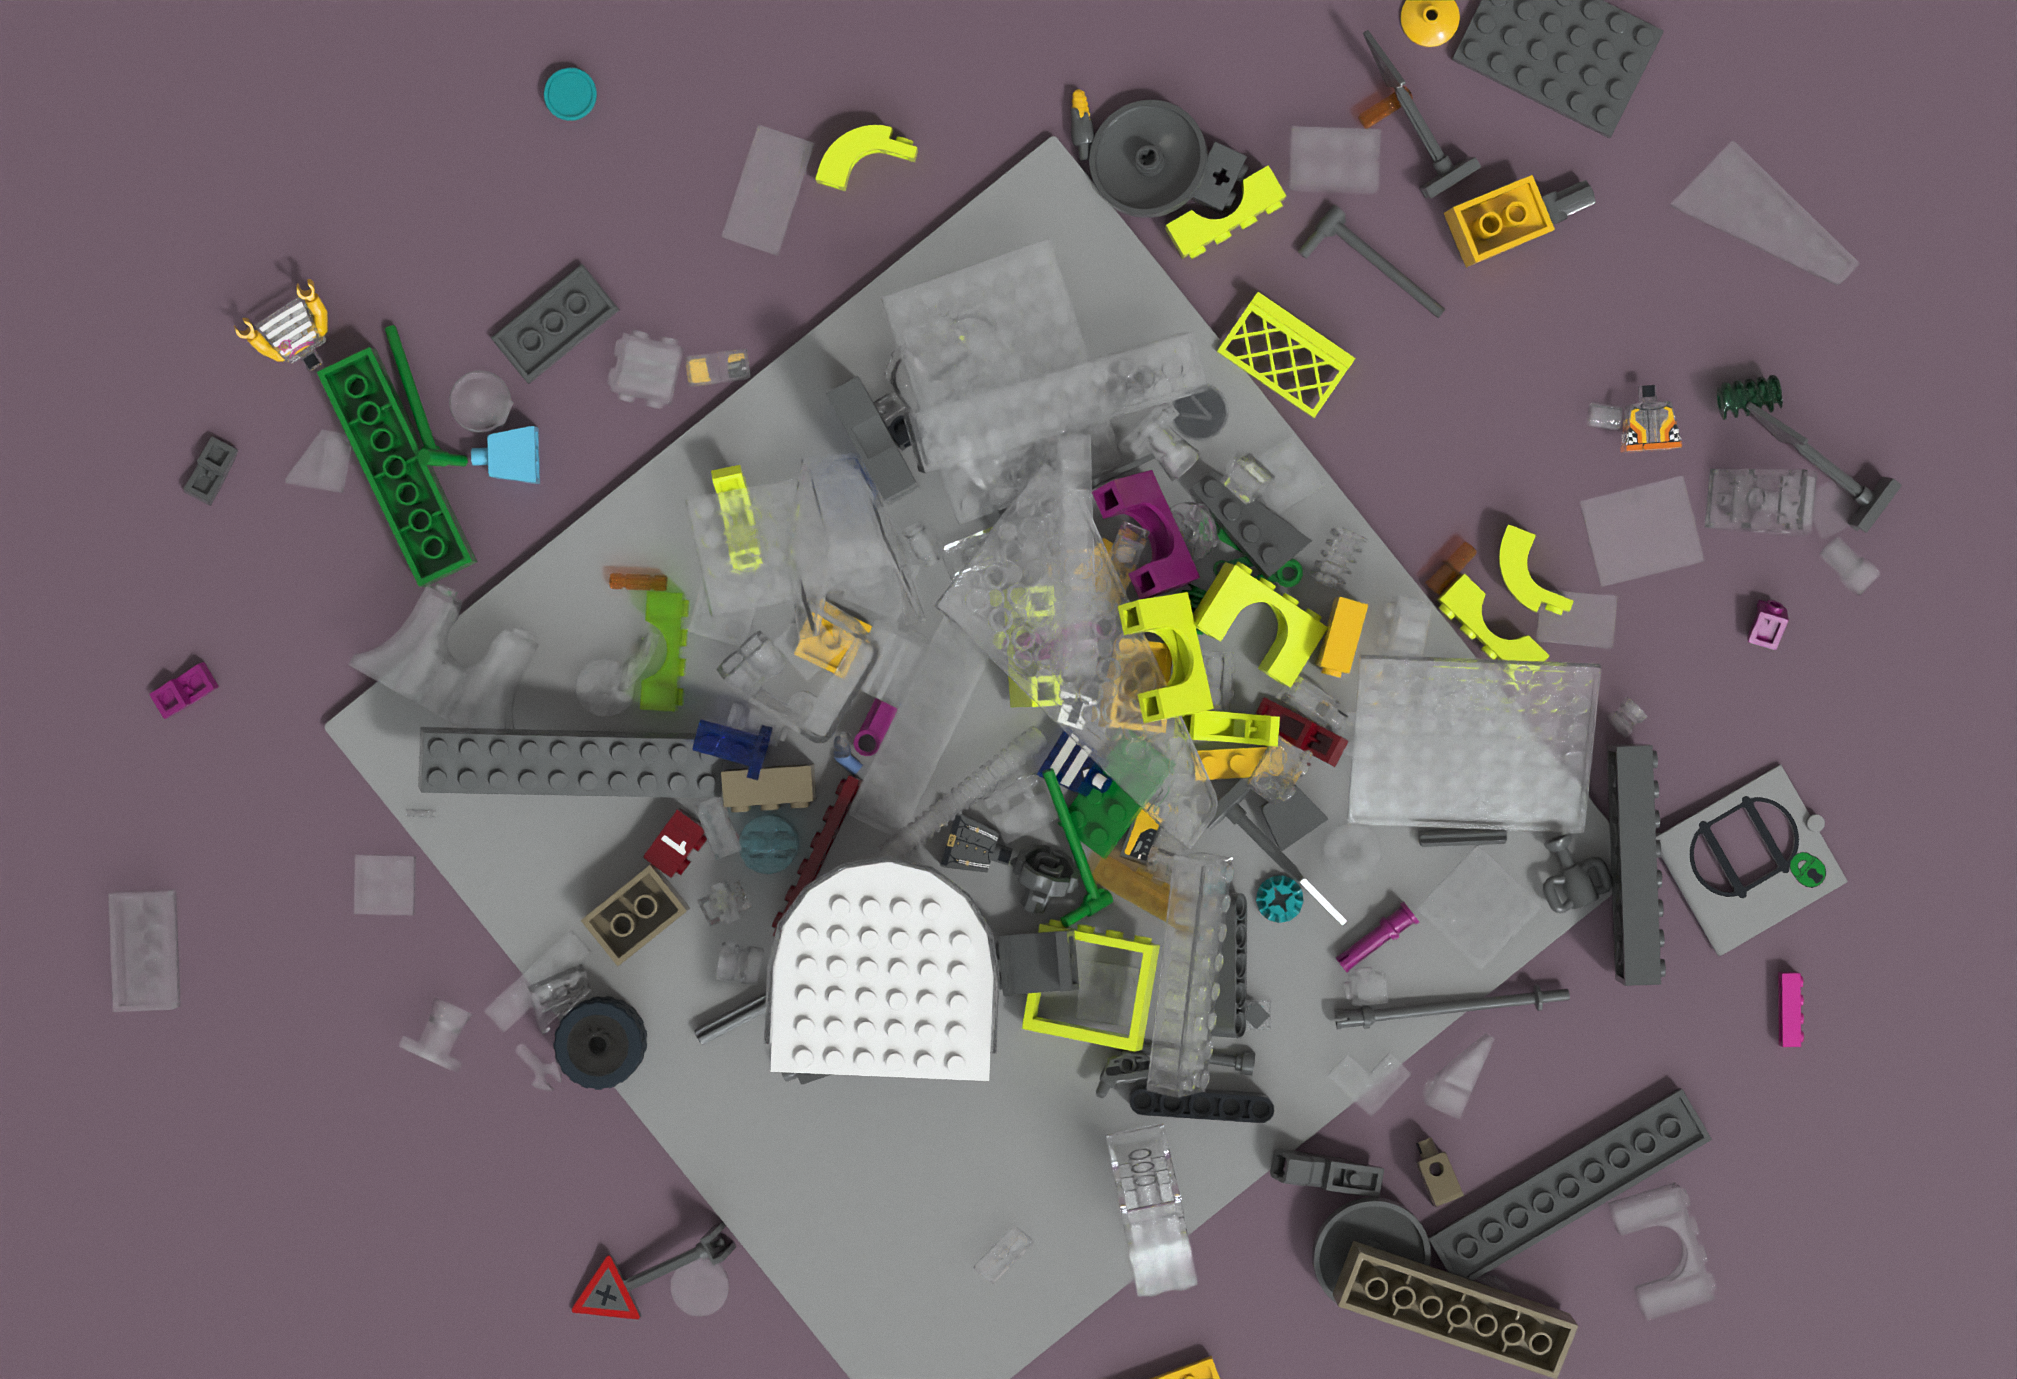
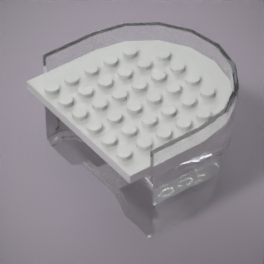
M890 856L842 863L806 885L777 924L767 965L764 1044L772 1042L770 1072L989 1081L990 1053L996 1054L1000 976L993 932L970 894L932 866Z

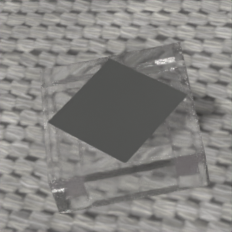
M1246 1000V1030H1271V1000Z

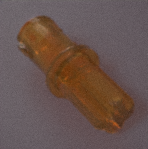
M1463 542L1447 560L1443 559L1441 561L1443 565L1425 583L1436 594L1440 595L1441 591L1456 576L1460 577L1459 572L1477 554V551L1471 544Z

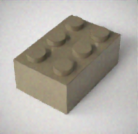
M814 764L728 769L721 772L723 806L731 807L732 813L747 812L751 810L753 805H761V810H777L781 808L783 803H790L791 808H806L810 806V802L817 799Z
M650 864L580 921L618 967L691 908L663 873Z

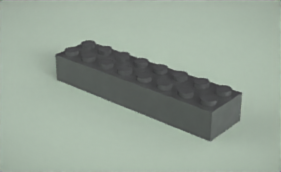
M1648 744L1606 745L1611 876L1613 879L1612 909L1615 980L1625 986L1661 984V977H1665L1666 966L1665 960L1660 959V947H1664L1665 937L1663 929H1659V917H1663L1664 909L1662 899H1658V888L1662 887V872L1657 870V858L1661 857L1660 840H1656V828L1660 827L1659 810H1655V798L1659 797V784L1657 780H1654L1653 771L1654 768L1658 767L1657 751H1653V745Z

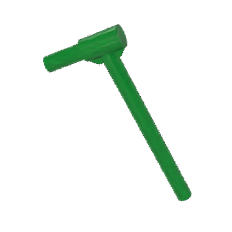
M395 325L386 327L384 330L424 445L418 453L419 463L440 467L447 465L465 467L468 463L467 456L450 454L436 446Z
M1053 768L1044 770L1042 774L1087 892L1084 895L1081 906L1060 918L1061 924L1067 928L1082 918L1090 917L1112 904L1113 897L1108 890L1097 888Z

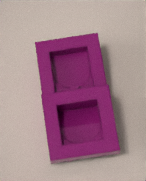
M202 662L178 678L168 681L149 695L162 717L167 719L219 688L205 662Z

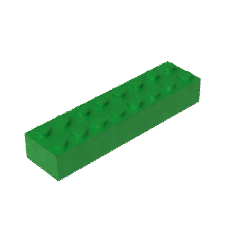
M368 347L318 371L319 379L418 586L427 587L477 563L478 561L433 467L422 465L418 461V453L423 446L378 351Z

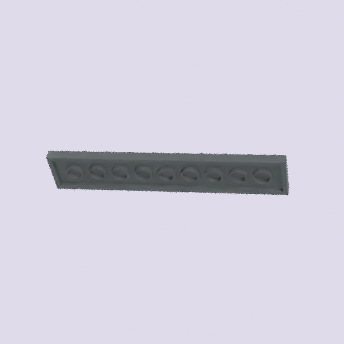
M1678 1088L1429 1235L1428 1239L1448 1273L1474 1281L1711 1141L1712 1138L1683 1089Z

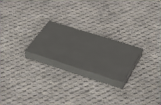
M580 264L493 335L491 339L524 380L530 384L619 312L620 309L585 266Z

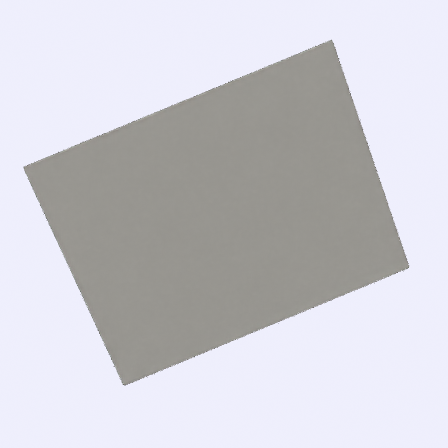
M1054 136L1038 146L325 724L326 732L560 1021L580 1002L597 996H610L614 999H621L636 1010L637 1014L644 1021L643 1024L647 1030V1050L644 1053L642 1063L634 1073L614 1088L850 1379L1012 1378L1271 1169L1275 1149L1294 1151L1465 1013L1458 1012L1377 1021L1368 1029L1359 1026L1337 1030L1335 1021H1344L1348 1018L1335 1019V1010L1360 1009L1361 1005H1368V1008L1371 1007L1373 1010L1484 998L1612 895L1611 888L1609 892L1599 895L1600 898L1581 908H1571L1565 913H1555L1550 908L1543 892V884L1547 878L1562 874L1564 867L1557 852L1546 849L1544 843L1560 835L1571 833L1572 840L1568 849L1574 863L1580 866L1591 857H1600L1606 863L1611 874L1608 820L1250 376L1217 353L1222 345L1221 340L1117 211L1102 197L1095 184L1059 139ZM1131 367H1139L1148 374L1150 384L1144 395L1137 398L1130 397L1035 475L1034 482L1030 488L1024 491H1016L1009 487L1005 479L1008 466L1015 461H1025L1120 383L1121 375L1125 370ZM1136 371L1127 373L1128 377L1125 382L1127 390L1132 393L1140 392L1143 386L1141 378L1143 375ZM857 376L865 386L886 427L891 425L893 419L897 416L909 413L924 435V438L903 451L892 436L920 489L891 505H888L881 496L826 394ZM1205 385L1212 387L1221 394L1226 403L1227 417L1225 424L1216 435L1209 439L1194 440L1187 438L1177 430L1172 421L1171 409L1174 399L1182 390L1189 386ZM1153 453L1154 459L1115 479L1153 470L1201 577L1189 584L1208 591L1216 578L1213 566L1217 561H1230L1245 557L1243 553L1218 539L1207 540L1200 534V523L1209 517L1210 514L1189 490L1209 472L1214 470L1312 540L1308 546L1292 558L1297 560L1302 566L1303 576L1301 581L1293 587H1283L1274 582L1272 584L1276 586L1274 589L1276 593L1281 596L1286 593L1299 601L1297 607L1303 611H1306L1308 608L1322 617L1320 622L1327 626L1334 597H1343L1368 604L1350 673H1342L1341 678L1321 673L1322 667L1316 666L1323 640L1322 637L1298 675L1301 678L1297 677L1291 688L1278 683L1257 669L1274 643L1278 631L1275 613L1266 603L1257 602L1242 609L1221 641L1210 638L1206 634L1198 635L1214 707L1210 711L1255 714L1265 697L1314 723L1316 722L1317 725H1321V727L1349 741L1336 767H1333L1278 738V746H1282L1283 776H1275L1283 789L1294 783L1328 818L1323 824L1282 852L1297 866L1302 876L1347 921L1344 926L1299 881L1290 877L1238 824L1234 825L1225 817L1210 830L1200 820L1241 778L1194 780L1193 751L1269 746L1173 738L1174 718L1166 719L1165 733L1130 730L1175 763L1174 767L1149 799L1167 806L1168 810L1148 866L1146 867L1119 857L1129 828L1106 859L1081 842L1097 888L1108 890L1113 897V903L1090 917L1082 918L1069 927L1077 929L1078 924L1090 925L1095 927V932L1105 934L1106 929L1124 932L1123 938L1134 939L1135 935L1152 938L1151 943L1160 944L1144 1043L1237 1056V1053L1243 1054V1051L1255 1052L1253 1075L1250 1076L1240 1074V1071H1236L1235 1067L1146 1056L1158 1066L1159 1072L1167 1080V1087L1266 1094L1272 1101L1275 1110L1273 1117L1266 1123L1139 1115L1130 1107L1129 1094L1138 1085L1156 1086L1152 1081L1146 1080L1137 1081L1132 1084H1117L1109 1089L1104 1098L1097 1097L1096 1089L1107 1059L1120 1054L1121 1051L1115 1050L1114 1047L1022 1029L1028 993L1003 996L1002 990L998 987L997 977L998 973L1001 972L1000 960H997L995 955V944L998 942V936L1038 933L1039 924L1049 923L1050 919L1060 920L1061 917L1081 906L1084 895L1087 894L1079 873L1078 887L1074 888L1073 893L1066 892L1064 897L1051 896L1043 914L1028 912L1020 903L1026 886L1018 881L1019 875L1013 873L1014 867L1010 864L1011 860L1019 855L1020 850L1027 849L1031 845H1047L1051 849L1050 854L1053 855L1057 849L1061 850L1073 859V863L1077 867L1064 830L1057 824L1059 817L1042 772L1050 769L1071 733L1074 734L1079 740L1056 775L1065 802L1069 808L1089 779L1082 780L1076 775L1069 787L1061 784L1060 782L1069 770V768H1066L1068 764L1074 762L1085 745L1091 750L1085 762L1093 767L1094 774L1125 732L1123 729L1097 727L1100 696L1104 681L1083 674L1091 650L1095 649V647L1040 660L1041 666L1047 675H1059L1061 705L1066 690L1092 699L1082 730L1056 721L1061 705L1010 708L1002 590L1052 585L1054 615L1042 617L1038 630L1078 620L1094 622L1101 627V630L1105 621L1122 626L1118 606L1139 600L1131 580L1126 587L1119 604H1116L1071 574V572L1103 538L1114 544L1123 530L1138 539L1129 552L1131 556L1138 560L1134 571L1151 562L1152 549L1146 532L1131 516L1120 514L1103 519L1091 491L1025 523V527L1014 532L1022 552L1007 557L982 505L991 499H999L1006 516L1015 511L1020 513L1074 486L1096 479ZM1252 463L1255 465L1252 471L1265 482L1264 486L1244 469L1245 465L1250 466ZM741 465L753 507L763 567L734 573L728 553L722 512L713 484L711 470ZM1024 465L1014 466L1011 474L1012 483L1016 486L1026 485L1029 479L1028 468ZM1107 483L1098 485L1094 490L1100 488L1101 486H1103V485H1105V484H1107ZM1208 523L1205 529L1208 534H1214L1217 527L1214 523ZM1220 563L1217 565L1216 570L1218 573L1223 567L1224 563ZM1255 566L1249 567L1253 571L1251 573L1253 577L1261 575ZM1285 567L1282 574L1285 578H1291L1293 570L1290 567ZM1187 584L1177 590L1155 597L1178 594L1182 590H1191L1192 588ZM819 601L873 626L848 680L794 655ZM1087 627L1081 632L1083 641H1086L1089 637V629ZM1152 632L1129 634L1126 637L1127 639L1165 643L1160 636ZM1058 633L1053 640V644L1056 648H1058L1062 643V637L1060 633ZM653 648H654L652 657H651V659L649 660V657H650V655H651V653H652V650H653ZM1173 662L1171 667V676L1173 671ZM1452 680L1463 681L1456 682L1448 688L1439 689L1433 693L1440 685L1447 684ZM1465 685L1460 690H1457L1440 698H1433ZM875 698H878L899 710L879 751L872 756H863L855 750L854 738L858 734ZM1339 709L1340 711L1348 715V718L1344 717L1335 710ZM447 727L719 734L724 739L723 771L728 769L814 764L817 799L810 802V806L806 808H791L790 803H783L781 808L777 810H761V805H753L751 810L747 812L732 813L731 807L723 806L722 790L721 798L421 793L418 787L420 728ZM866 734L860 738L859 746L863 751L870 752L875 748L876 741L873 736ZM837 750L850 751L851 755L863 764L862 768L855 775V777L863 780L812 888L847 866L893 860L930 869L966 895L988 932L994 971L989 1081L832 1074L806 1084H801L798 1078L786 1082L781 1072H770L773 1009L706 1044H701L695 1035V1030L700 1026L768 991L774 995L775 963L781 940L772 936L775 931L772 923L779 911L783 913L788 904L784 900L790 886H796L801 876L797 874L799 866L804 858L808 860L813 851V848H810L811 841L817 831L822 832L826 824L822 819L829 805L834 806L839 797L835 792L842 778L847 780L848 776L852 775L835 760L834 753ZM1273 776L1243 778L1251 786L1252 790L1239 805L1247 812L1246 816L1277 846L1260 809V806L1269 800L1260 785ZM681 808L708 828L705 833L708 840L699 852L695 849L687 858L691 863L681 876L676 873L672 878L663 873L691 909L617 967L580 920L651 864L643 858L644 854L676 810ZM956 811L962 812L1000 832L996 844L1013 849L1008 866L991 861L988 873L940 866ZM1505 828L1507 831V842L1505 844L1422 847L1419 844L1420 831ZM1592 866L1587 874L1592 879L1594 886H1601L1602 883L1595 867ZM1278 875L1293 879L1302 889L1304 899L1300 913L1291 921L1282 923L1266 919L1260 913L1256 903V895L1260 885L1266 879ZM1554 884L1557 895L1563 904L1567 900L1563 884ZM1276 887L1273 888L1275 899L1268 906L1279 904L1284 911L1287 910L1285 900L1292 893L1282 895L1277 891ZM1214 892L1242 893L1246 897V1011L1258 1002L1270 1015L1257 1029L1246 1019V1030L1242 1038L1213 1037L1208 1030L1209 901ZM1404 901L1420 923L1417 925L1412 924L1399 934L1400 938L1397 940L1390 939L1350 969L1349 972H1346L1335 957L1342 954L1379 926L1380 919L1383 916L1387 918L1401 907L1400 903ZM1075 940L1079 989L1063 992H1041L1037 1017L1129 1035L1143 953ZM596 1015L587 1018L578 1026L574 1034L576 1041L600 1070L615 1067L623 1060L627 1053L628 1038L626 1031L618 1021L608 1016ZM1139 1093L1135 1097L1134 1103L1139 1107H1145L1150 1103L1151 1097L1146 1093ZM1169 1095L1164 1100V1106L1168 1109H1175L1180 1104V1098L1176 1095ZM1198 1097L1193 1103L1194 1109L1198 1111L1206 1110L1209 1107V1100L1206 1097ZM1228 1099L1223 1104V1110L1227 1113H1233L1238 1109L1239 1102L1235 1099ZM1265 1101L1256 1102L1252 1108L1253 1113L1263 1115L1268 1110V1104Z

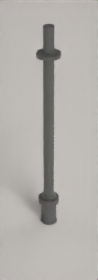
M1536 984L1531 993L1373 1010L1371 1007L1368 1008V1005H1361L1360 1009L1335 1010V1019L1348 1018L1344 1021H1335L1337 1030L1359 1026L1368 1029L1377 1021L1534 1004L1537 1011H1542L1543 1003L1570 1000L1568 988L1541 991L1540 985Z

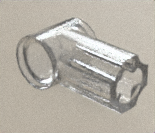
M1839 536L1830 541L1819 553L1841 576L1840 580L1857 596H1860L1880 576V572L1872 563L1864 557H1859Z

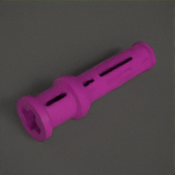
M1404 901L1400 903L1401 907L1387 918L1383 916L1379 921V926L1342 954L1335 957L1346 972H1349L1350 969L1390 939L1397 940L1400 938L1399 934L1412 924L1417 925L1420 923Z

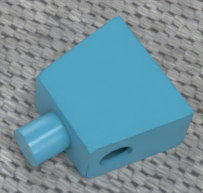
M528 426L489 434L487 436L488 448L471 449L472 465H488L489 477L540 484L538 427Z

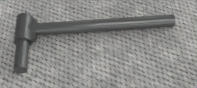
M1333 205L1315 226L1316 230L1298 250V253L1307 259L1324 237H1332L1337 234L1437 318L1445 311L1443 306L1344 225L1346 214L1336 205Z

